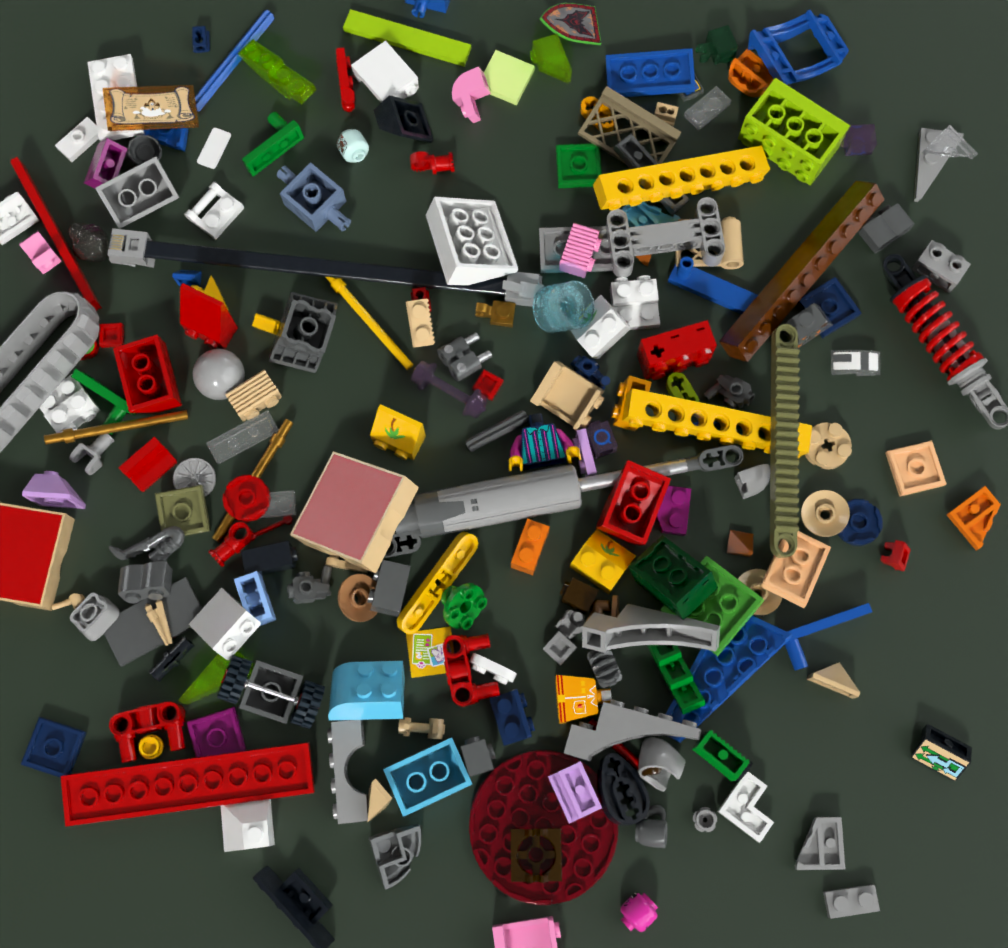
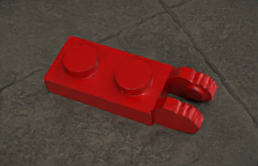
M337 48L336 63L343 110L350 113L355 109L352 75L348 76L347 70H351L350 56H345L344 48Z

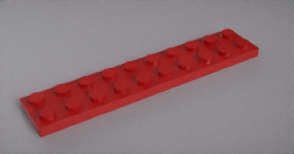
M309 742L61 776L65 827L315 792Z

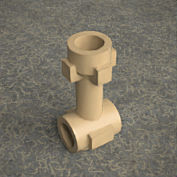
M405 717V719L399 720L398 734L410 737V732L428 733V739L442 740L443 735H445L444 719L429 718V723L411 722V718Z

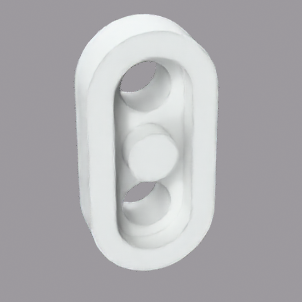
M473 653L469 660L473 664L471 669L481 674H485L487 671L495 675L494 680L504 685L507 682L513 683L517 675L512 670L476 653Z

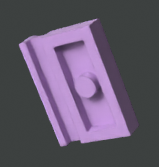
M581 761L548 776L569 824L602 809Z

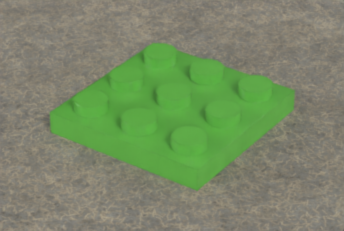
M706 556L701 561V564L712 572L718 589L686 618L720 626L719 647L716 652L711 651L718 657L761 606L764 599ZM665 605L661 609V612L676 615Z

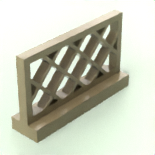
M606 86L600 99L580 128L578 135L625 163L613 150L614 147L606 145L604 137L616 135L619 143L621 141L620 134L631 132L636 138L635 131L643 129L647 131L649 139L638 142L641 145L650 143L652 150L650 155L658 164H662L678 141L681 131ZM602 104L610 109L612 116L599 117L598 110ZM626 118L629 120L630 128L618 130L616 119ZM613 120L615 131L603 133L601 123ZM598 123L600 134L591 136L585 132L589 125ZM663 141L668 144V147L665 151L656 153L653 142Z

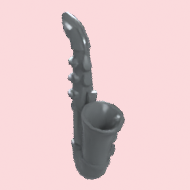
M171 526L122 551L120 548L113 546L108 548L120 560L135 558L137 555L154 548L155 550L148 554L149 558L153 562H167L169 556L181 547L185 534L180 527Z

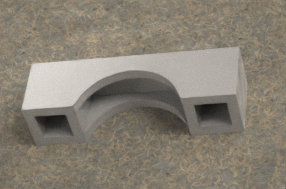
M363 720L331 722V728H328L327 735L328 742L333 745V753H329L330 768H334L335 778H331L332 794L336 793V803L333 804V817L338 819V824L368 821V795L353 787L347 772L351 756L356 750L365 745Z

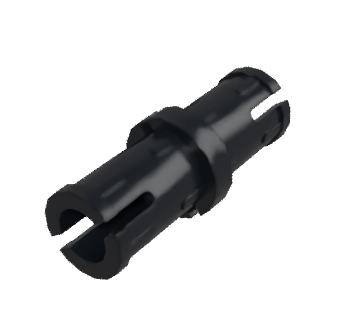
M183 636L170 651H166L163 654L164 657L149 670V673L160 682L174 666H179L180 660L195 645L187 637Z

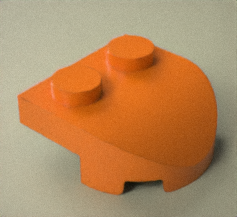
M748 48L737 59H733L728 72L730 83L750 97L762 96L774 80L762 59L751 50H748Z

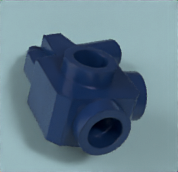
M578 355L571 362L570 365L574 368L573 371L603 390L610 383V378L600 373L598 370L600 367L594 359Z

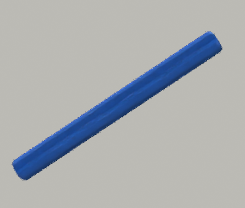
M263 11L190 101V106L195 111H201L273 22L274 16L270 11Z

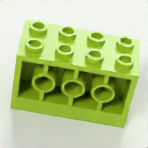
M775 78L745 116L738 139L747 147L762 145L767 159L776 163L780 169L796 176L800 182L811 186L839 149L850 125Z

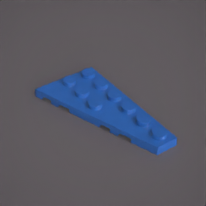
M751 616L718 657L710 650L701 649L695 659L690 672L705 700V705L683 715L674 699L666 715L672 716V721L682 724V720H688L697 723L698 727L793 637L792 634L755 616ZM667 736L679 743L685 739L684 737Z

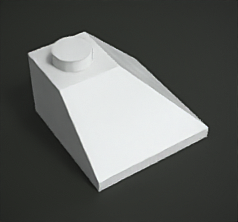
M271 799L221 805L224 852L275 845Z

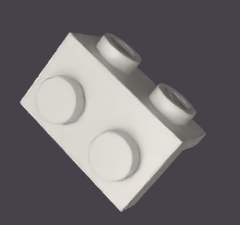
M19 192L8 195L0 202L1 245L40 221Z

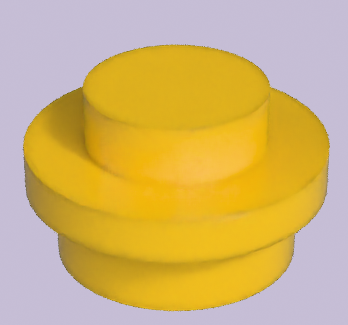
M146 735L139 742V753L145 759H156L162 754L164 743L157 735Z

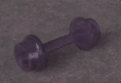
M421 361L414 368L411 381L418 385L419 390L425 389L430 383L466 404L463 410V416L465 417L469 415L477 419L482 412L486 411L485 406L488 398L481 393L479 388L471 396L460 391L434 375L437 367L436 363L429 364Z

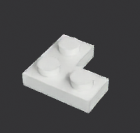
M747 772L737 782L717 812L760 843L774 822L754 807L767 788V785L750 772Z

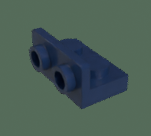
M514 689L511 692L489 698L504 746L532 737L531 732L535 731L531 716L526 718L523 709L528 707L524 693L519 694L518 689Z

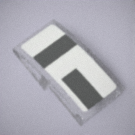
M832 350L831 373L832 375H881L880 352Z

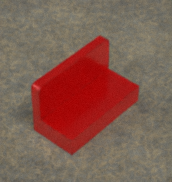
M154 436L118 468L141 492H144L177 464V460Z

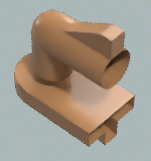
M613 595L611 616L617 618L620 614L619 596ZM594 601L592 612L587 620L594 612L603 614V611H610V601Z

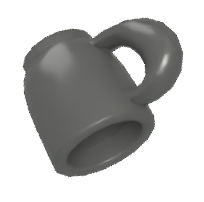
M652 805L649 807L644 819L636 823V842L647 847L666 848L668 825L665 820L666 811L662 806ZM656 814L661 817V820L648 819L649 816Z

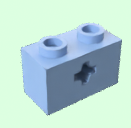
M255 571L234 579L243 608L261 623L260 626L276 621L262 575Z

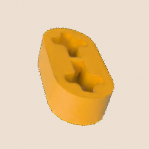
M589 96L582 100L580 112L585 119L588 118L593 110H586L587 106L591 107L593 105L595 107L598 102L597 98ZM602 104L598 110L599 117L612 116L610 109ZM613 120L610 121V124L608 122L605 124L601 123L603 133L614 130ZM598 123L593 124L599 130Z

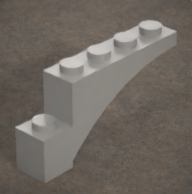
M627 604L617 618L594 612L582 626V647L603 653L611 649L639 645H678L715 652L719 647V625L690 618L682 620L674 614Z
M611 699L610 703L603 702L595 731L593 730V725L579 722L578 726L571 725L564 754L591 762L592 757L599 752L628 740L650 736H674L699 741L702 731L696 728L697 723L688 720H682V724L672 721V716L658 713V717L648 714L649 710L634 706V710L624 708L625 703Z

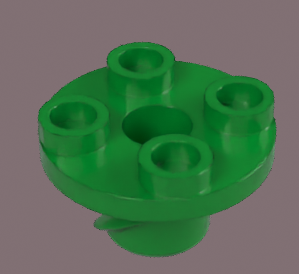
M465 583L459 587L454 585L447 587L441 596V602L444 605L443 617L445 622L456 629H469L481 610L487 605V598L484 597L483 590L474 583Z

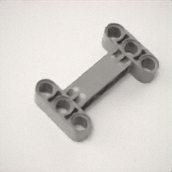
M704 197L699 200L695 211V219L629 227L627 215L623 210H611L607 215L606 233L612 270L619 278L631 275L634 256L700 248L702 260L707 266L714 267L722 261L725 243L718 205L710 197ZM706 209L711 213H703L701 210ZM619 221L621 222V224L614 225L612 222ZM705 230H712L714 234H708ZM621 241L625 245L618 246L615 244V242ZM714 250L718 255H712L708 251ZM626 262L628 266L621 267L618 263Z

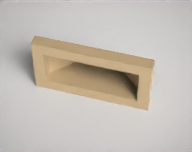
M840 662L808 675L807 680L852 699L860 695V691Z
M376 779L372 781L368 792V822L383 811L392 800L389 793Z

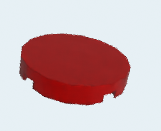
M242 475L228 483L222 500L225 510L231 517L238 521L251 522L259 519L266 513L270 506L271 495L269 488L263 480L252 475Z

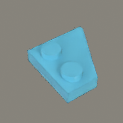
M642 202L637 206L626 205L621 209L626 213L630 227L675 222L680 219L675 214L673 217L661 212V208L650 206L646 202Z

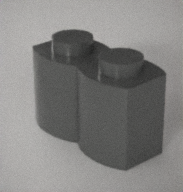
M898 203L892 207L890 204L885 206L876 218L871 216L859 231V235L874 254L906 234L914 225V222Z
M165 561L124 566L120 568L118 594L128 603H138L147 598L161 600L163 597L171 594L173 569Z

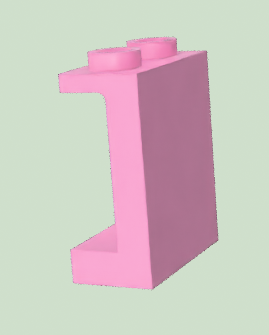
M552 916L492 925L495 948H557L556 938H561L559 922H554Z

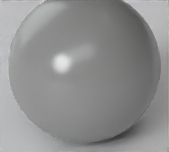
M225 349L206 351L196 360L193 367L192 375L196 388L201 394L213 400L227 399L225 394L242 384L245 380V370L241 360L234 353Z

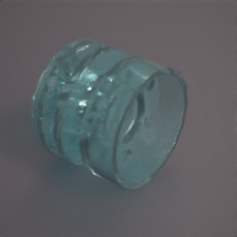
M572 280L560 284L547 285L540 288L535 294L533 315L540 328L548 333L582 329L593 318L594 299L588 287L580 281Z

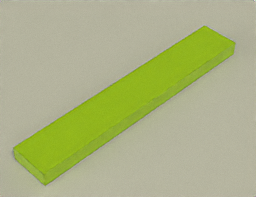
M351 9L343 26L344 32L382 43L386 41L389 45L465 67L471 51V44Z

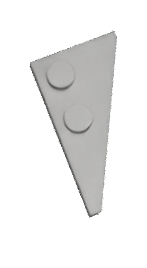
M927 128L920 129L914 202L922 199L963 138L964 133Z

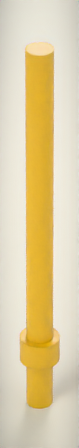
M326 277L331 283V288L336 293H340L403 367L409 370L414 364L346 288L347 284L341 278Z

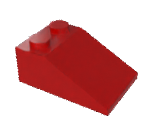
M184 283L181 284L180 324L185 330L184 333L192 339L200 338L204 340V343L213 349H217V347L226 349L238 327L224 303Z
M627 460L604 505L596 529L636 546L646 545L671 478Z

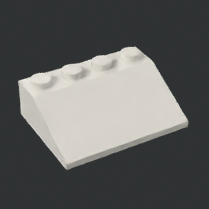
M447 197L433 198L426 213V218L447 285H471L518 271V266L495 201Z

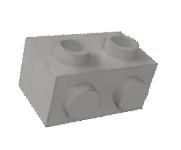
M931 240L911 270L921 276L928 275L932 283L950 293L957 286L971 264L961 255L954 254L946 249L943 244Z

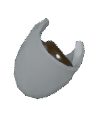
M649 737L643 741L640 749L638 773L643 780L664 792L670 775L672 774L676 779H680L686 762L681 754L668 742L660 738Z

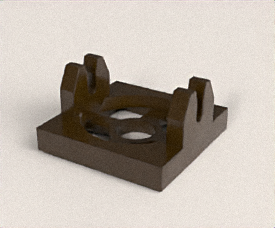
M561 828L511 829V882L545 883L548 881H562ZM532 836V845L527 851H518L521 842L527 837ZM540 836L548 839L553 845L554 850L545 851L540 846ZM533 847H539L543 851V858L539 862H533L529 858V851ZM518 859H527L532 864V874L522 869ZM545 859H554L551 868L545 873L540 874V864Z

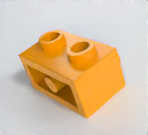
M629 375L623 383L620 382L617 389V396H620L618 405H614L611 417L614 418V426L634 432L639 428L630 426L629 422L622 421L626 393L632 388L649 392L651 381Z

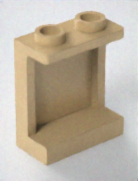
M555 361L530 402L536 406L541 405L572 425L574 430H581V428L585 429L592 420V417L589 416L594 408L598 409L604 400L602 394L605 390L563 363Z

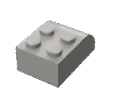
M157 156L95 188L119 229L179 198Z

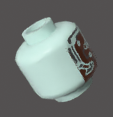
M347 129L340 134L337 140V148L347 162H360L368 154L369 145L358 130Z

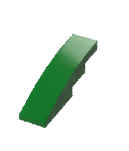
M647 645L682 714L684 715L704 706L705 700L697 688L693 675L684 662L678 646Z

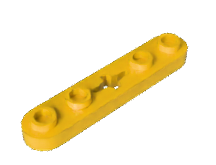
M461 532L455 537L399 614L397 626L401 631L406 634H414L421 628L441 600L443 591L453 584L478 548L476 536L468 532ZM437 579L441 582L439 586L435 583Z

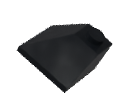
M389 95L373 110L379 129L401 137L430 143L434 141L422 103Z

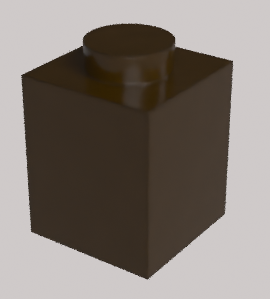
M572 578L570 583L565 582L560 592V595L563 596L561 602L587 615L599 590Z

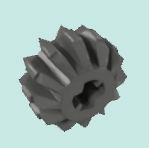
M592 650L587 653L588 661L601 687H611L622 680L621 671L611 650H607L605 653Z

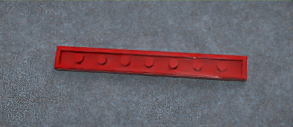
M18 157L11 159L10 163L83 298L96 311L101 309L102 307L26 167Z

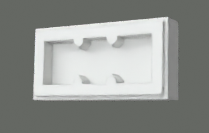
M86 117L55 145L56 148L73 162L99 139L97 125Z

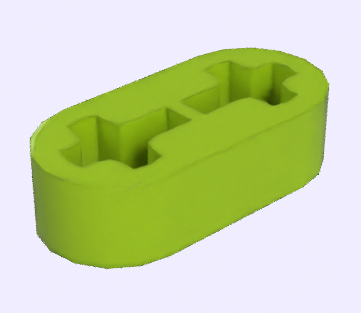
M675 372L668 377L666 389L670 396L685 399L683 397L685 396L687 400L699 402L697 394L684 374ZM674 379L677 382H682L680 385L681 392L677 386H672Z

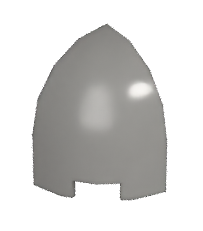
M762 464L743 470L734 477L743 499L754 496L765 489L770 479L769 464Z

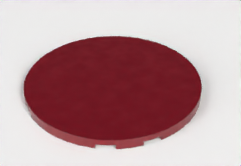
M538 750L514 756L500 764L487 776L477 791L472 804L469 834L472 851L480 869L500 891L528 904L552 905L579 897L601 879L615 853L618 840V825L607 818L603 809H599L570 824L566 819L548 776L580 762V760L570 755L555 751ZM581 761L600 802L598 775ZM561 828L562 881H548L545 883L511 882V829ZM532 836L527 837L521 842L518 851H527L532 845ZM540 836V846L545 851L554 850L551 842L545 837ZM539 847L530 849V860L533 862L541 861L543 851ZM518 859L522 869L532 874V864L527 859ZM545 859L540 864V874L545 873L551 868L554 859Z

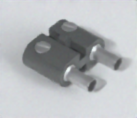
M476 332L465 339L459 336L437 349L439 358L445 367L449 368L450 374L457 382L482 368L481 363L492 357L489 350L479 356L470 351L469 345L480 339Z

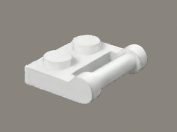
M212 182L206 194L191 210L188 209L184 215L189 221L216 240L240 214L244 206L224 191L217 183ZM216 195L220 197L204 217L200 219L198 215Z

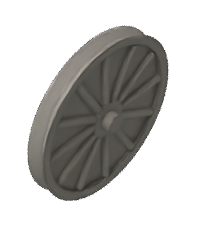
M189 458L181 462L175 469L173 484L175 489L203 485L206 497L215 487L216 474L213 467L207 461L200 458Z

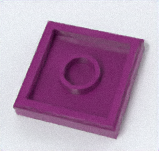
M235 707L187 722L196 757L247 750Z

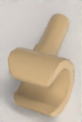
M74 593L69 596V599L52 604L51 607L53 610L72 604L73 608L76 609L84 601L85 597L83 594Z

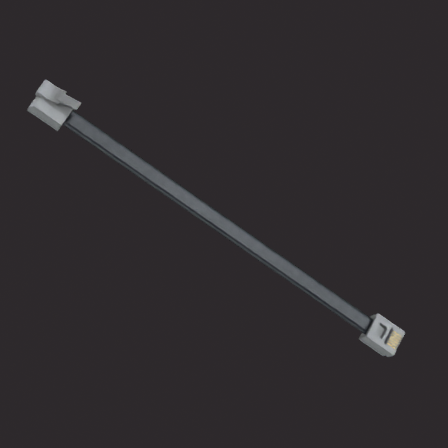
M113 228L110 238L111 244H109L110 249H108L107 254L111 263L136 267L137 264L154 268L155 259L503 295L505 296V302L530 307H539L543 300L544 290L542 276L534 273L516 272L507 275V278L497 277L471 285H447L444 273L441 271L151 241L152 239L148 232Z

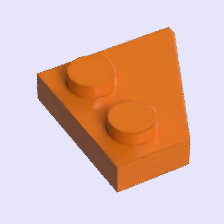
M984 486L946 515L977 551L983 546L984 543L982 542L987 531L990 530L993 517L997 514L1001 504L988 488Z

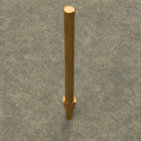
M187 410L77 430H73V428L64 429L61 433L44 435V441L46 445L64 441L65 443L75 442V439L186 420L188 415Z
M285 419L278 432L272 435L269 440L270 445L252 472V476L261 477L278 448H282L286 440L284 438L294 424L293 422ZM228 512L212 537L219 543L234 521V518Z

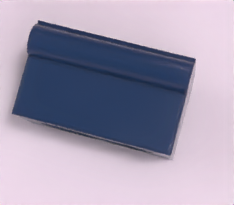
M205 26L192 27L193 52H209V31L206 30Z

